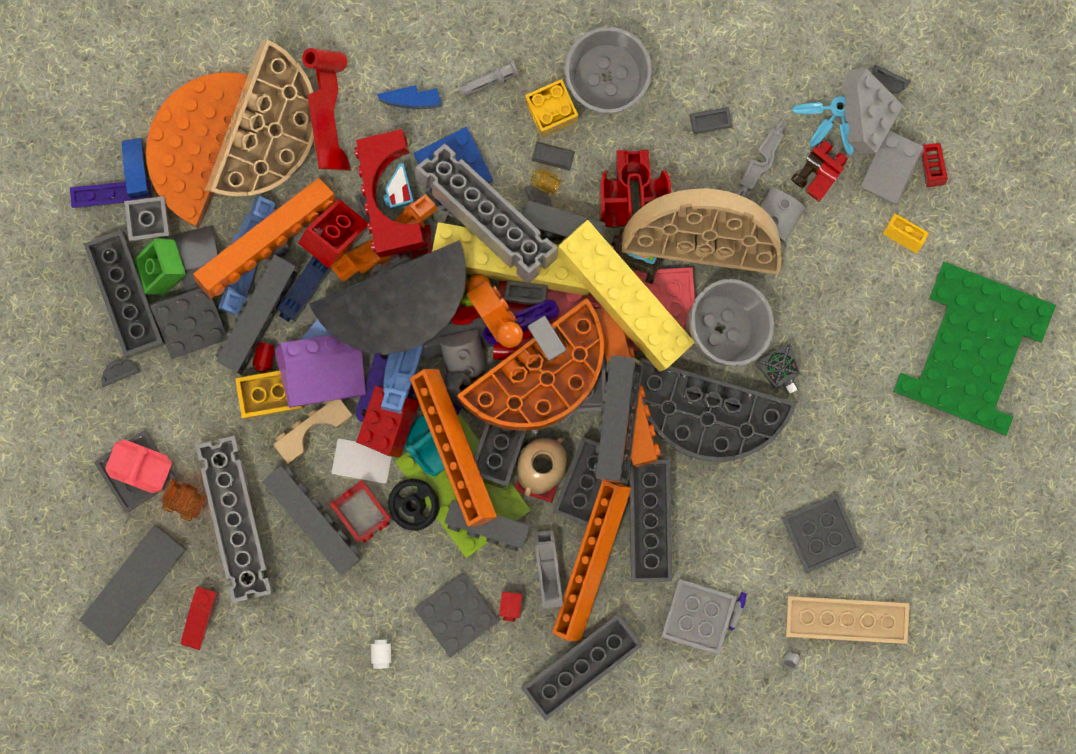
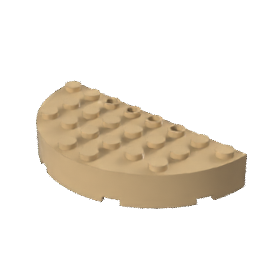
M267 39L261 40L205 191L224 196H251L266 192L290 178L304 162L314 140L308 94L313 92L311 83L299 63L286 50Z
M704 188L688 189L666 194L639 209L628 221L622 233L623 253L779 275L781 270V242L775 222L755 202L729 191Z

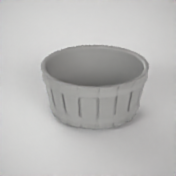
M600 27L586 32L575 41L571 47L572 49L567 54L565 76L571 93L580 104L598 113L611 114L629 109L643 97L650 84L652 65L650 64L651 60L648 51L638 38H635L636 36L620 28ZM611 72L613 80L604 82L602 74Z
M724 279L710 284L696 297L687 315L686 333L694 341L692 348L703 359L725 366L745 365L758 359L768 348L773 336L774 318L768 301L765 300L764 295L757 288L755 289L751 284L744 281L741 282V280ZM717 323H720L721 326H725V329L722 330L723 334H720L719 331H715Z

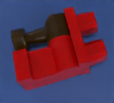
M827 141L815 147L807 157L799 174L795 173L791 177L792 182L803 189L807 184L805 179L814 172L817 177L805 192L818 202L821 201L844 170L843 166L848 159L841 152L837 154L834 160L827 154L833 146Z

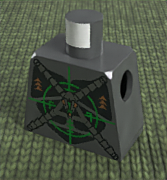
M791 344L755 362L758 369L773 388L783 385L788 395L798 390L793 378L800 375V370Z

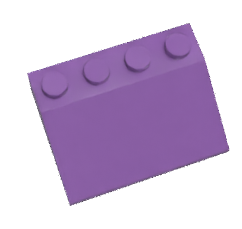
M333 335L283 342L276 348L275 355L289 408L366 395L362 351L344 344Z

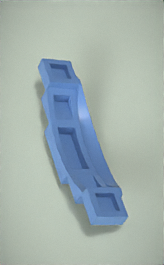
M255 196L250 214L245 215L240 232L235 233L232 244L272 214L276 203L262 196ZM257 264L254 269L241 275L237 282L231 283L224 289L219 309L233 315L239 313L242 304L246 300Z
M424 344L407 351L389 354L383 383L385 395L381 409L402 413L412 384L410 377L414 376L417 372Z

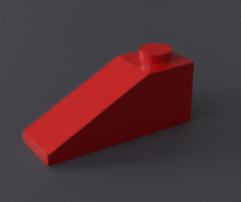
M201 586L196 587L180 644L200 650L219 592Z

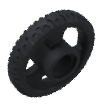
M404 480L398 483L389 495V513L396 524L404 529L411 531L422 530L431 525L438 515V496L431 485L423 480ZM417 486V493H413L406 498L399 496V492L403 488ZM429 496L431 512L427 518L422 514V511L426 507L424 498ZM411 500L416 502L417 509L411 507ZM401 507L405 515L413 516L414 523L404 520L399 515L397 509Z

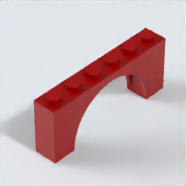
M402 129L357 139V147H354L356 158L360 161V166L357 168L359 176L363 178L364 183L361 184V190L367 200V203H364L366 214L370 217L368 229L370 234H373L374 240L371 241L373 252H376L380 258L426 248L424 228L420 223L403 224L387 218L381 213L376 199L377 184L383 171L394 160L410 154L406 134Z

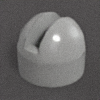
M792 651L787 652L783 657L782 664L787 668L796 669L800 660L798 654L794 655Z

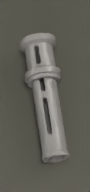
M512 60L510 64L500 68L495 67L493 72L460 85L463 96L466 97L498 82L503 84L505 80L514 76L519 77L520 75L514 61Z

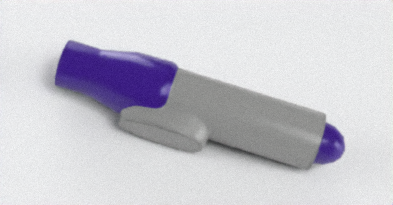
M741 592L734 605L733 614L729 622V629L731 631L737 627L745 606L746 593Z

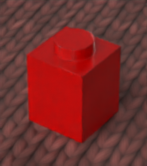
M502 591L499 616H503L504 621L515 622V618H520L522 594Z

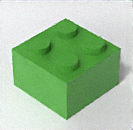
M154 239L134 259L145 294L165 295L186 275L175 240Z

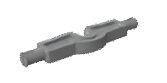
M781 119L776 129H771L767 138L758 148L757 152L765 158V162L760 163L751 160L740 182L741 188L737 193L738 195L742 193L741 196L745 197L748 190L751 191L754 188L759 177L772 166L775 150L783 139L784 135L782 133L788 125L786 121L784 122Z

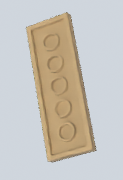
M787 596L785 637L908 644L910 603Z

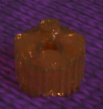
M171 479L161 499V503H163L162 508L171 513L176 511L181 514V518L190 522L193 518H198L207 495L203 493L201 496L197 493L196 487L185 482L179 485L176 484L177 480Z

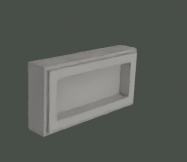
M545 316L527 326L548 361L566 352V348Z

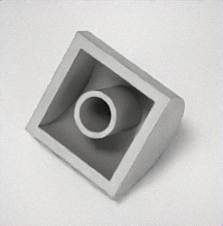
M776 188L770 189L760 205L775 222L779 231L780 241L783 243L805 210V207L799 201Z
M164 196L124 201L130 242L171 236L169 209L165 204Z
M478 329L439 337L447 374L448 372L465 373L471 379L480 375L485 370L486 361Z

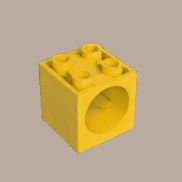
M562 79L525 95V103L541 138L578 122V113Z

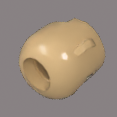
M545 437L530 442L520 451L517 464V480L525 489L524 494L529 497L531 493H546L563 479L567 467V452L562 446L563 438L559 437L557 440ZM544 457L551 462L552 469L547 473H539L534 469L533 462L537 458Z

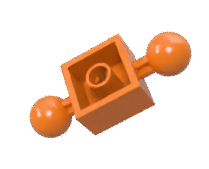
M476 274L471 276L466 283L467 296L488 329L502 346L507 348L517 346L523 337L522 329L515 323L517 319L512 311H506L509 309V306L503 298L499 299L501 294L496 286L491 288L490 280L484 275Z

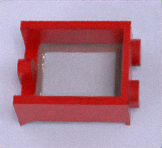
M363 479L329 504L358 543L360 541L366 543L374 537L372 532L378 528L382 531L390 525L388 520L391 517Z

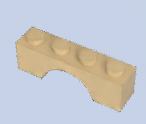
M341 399L324 402V407L320 410L315 408L308 414V419L304 422L299 420L291 427L292 431L288 434L284 432L275 439L277 442L273 445L287 464H291L306 453L304 440L312 427L325 423L339 428L353 417V414Z

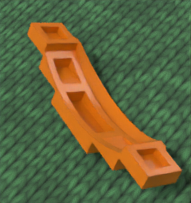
M424 194L417 201L410 203L394 221L403 224L420 223L424 228L425 224L423 221L436 212L438 207ZM372 238L358 248L345 253L340 260L331 266V269L342 282H345L358 271L363 275L377 263L381 265L386 263L391 256L380 258L376 252L374 253L371 246V241L374 240Z

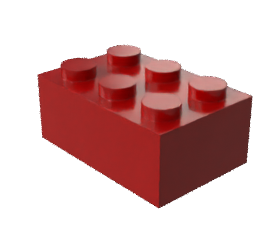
M338 199L306 228L298 244L330 268L361 239L368 227V222Z
M375 385L356 443L387 456L401 457L419 401L408 396L401 414L381 409L385 395L383 386Z

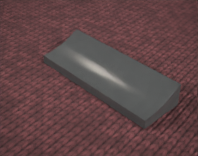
M154 525L79 621L93 631L108 646L112 645L187 549L158 526Z

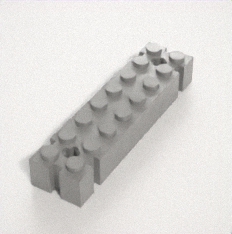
M443 144L433 153L431 161L426 158L415 167V180L425 189L431 187L432 195L510 268L513 266L517 267L516 274L527 284L539 275L541 266L546 269L557 260L558 248L548 238L542 240L540 238L541 232L462 159L457 162L456 153L446 144Z
M231 436L219 439V445H214V442L210 441L195 445L198 460L205 463V468L201 469L225 576L226 579H232L233 583L232 587H228L231 601L236 603L251 599L250 594L255 593V597L273 594L274 590L271 578H265L264 571L269 569L243 460H238L236 453L241 452L238 437ZM220 455L221 457L225 458V462H223L224 464L222 466L221 464L217 463V459H219L218 457ZM246 573H248L249 576H253L251 584H249L248 581H244V577H247L245 575Z

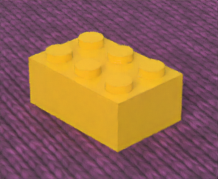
M280 371L235 378L243 419L304 409V406L288 407Z

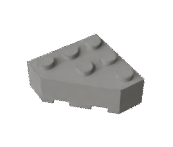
M867 68L852 69L841 85L842 94H845L846 106H844L845 121L849 124L850 132L847 134L848 143L860 154H875L903 105Z

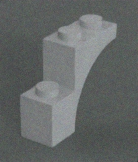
M554 531L534 532L543 609L563 606Z

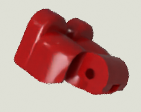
M649 150L616 151V179H607L608 171L602 174L599 192V221L604 222L605 227L614 228L627 225L632 214L630 181H638L639 209L649 202L671 193V181L665 170H661L660 177L650 179Z

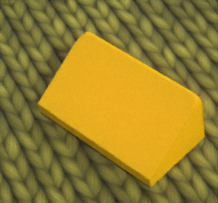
M896 213L893 214L883 232V235L914 253H918L929 232Z

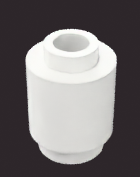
M386 639L375 640V644H371V664H373V669L389 668V663H391V643H387Z

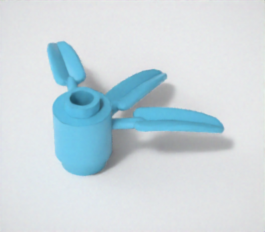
M839 96L834 98L831 106H823V103L819 102L801 104L792 108V111L797 114H821L823 110H831L833 115L829 120L825 119L818 127L810 141V146L815 147L832 129V121L837 117L842 120L839 128L846 152L849 155L853 154L854 148L848 143L847 134L850 132L849 124L845 121L844 109H837L838 103H843L846 106L845 97Z

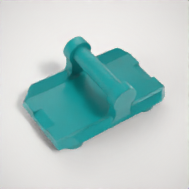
M420 416L412 424L404 448L426 474L436 477L445 467L425 416Z

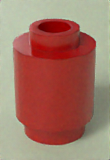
M260 342L258 347H256L252 366L256 367L255 371L267 373V370H272L275 357L274 345Z

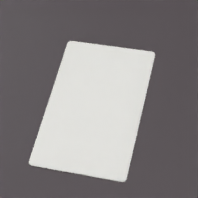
M338 439L332 474L386 484L392 456L382 454L358 444L356 441Z

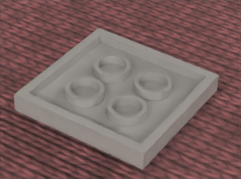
M678 579L661 637L720 655L737 597Z

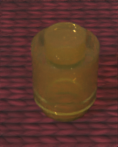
M543 168L539 171L535 170L531 177V181H533L532 186L547 194L552 193L555 195L561 184L558 176Z

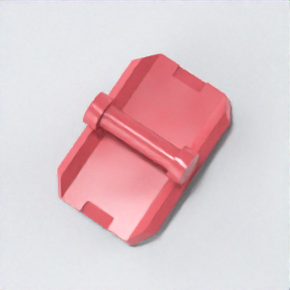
M120 440L114 444L105 470L110 478L150 493L162 491L172 462L164 454L127 440Z

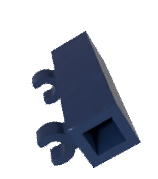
M313 256L277 308L281 312L279 316L287 322L290 320L296 322L331 271V267L328 268Z

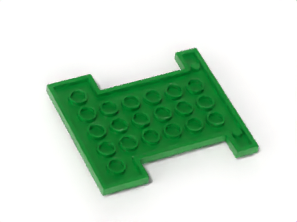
M943 262L929 300L947 306L919 380L900 373L893 392L1006 436L1013 416L995 410L1022 337L1024 336L1042 343L1056 305Z

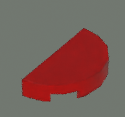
M464 306L458 308L451 321L455 325L471 324L472 320L478 316L479 318L481 316L474 306Z

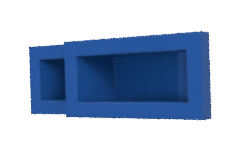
M414 85L377 94L380 102L406 109L442 107L437 88L418 92L417 86Z
M142 138L122 141L123 165L128 196L136 197L150 194Z

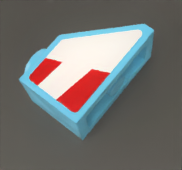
M404 163L399 164L385 188L387 194L383 195L386 206L390 205L391 210L406 207L414 202Z

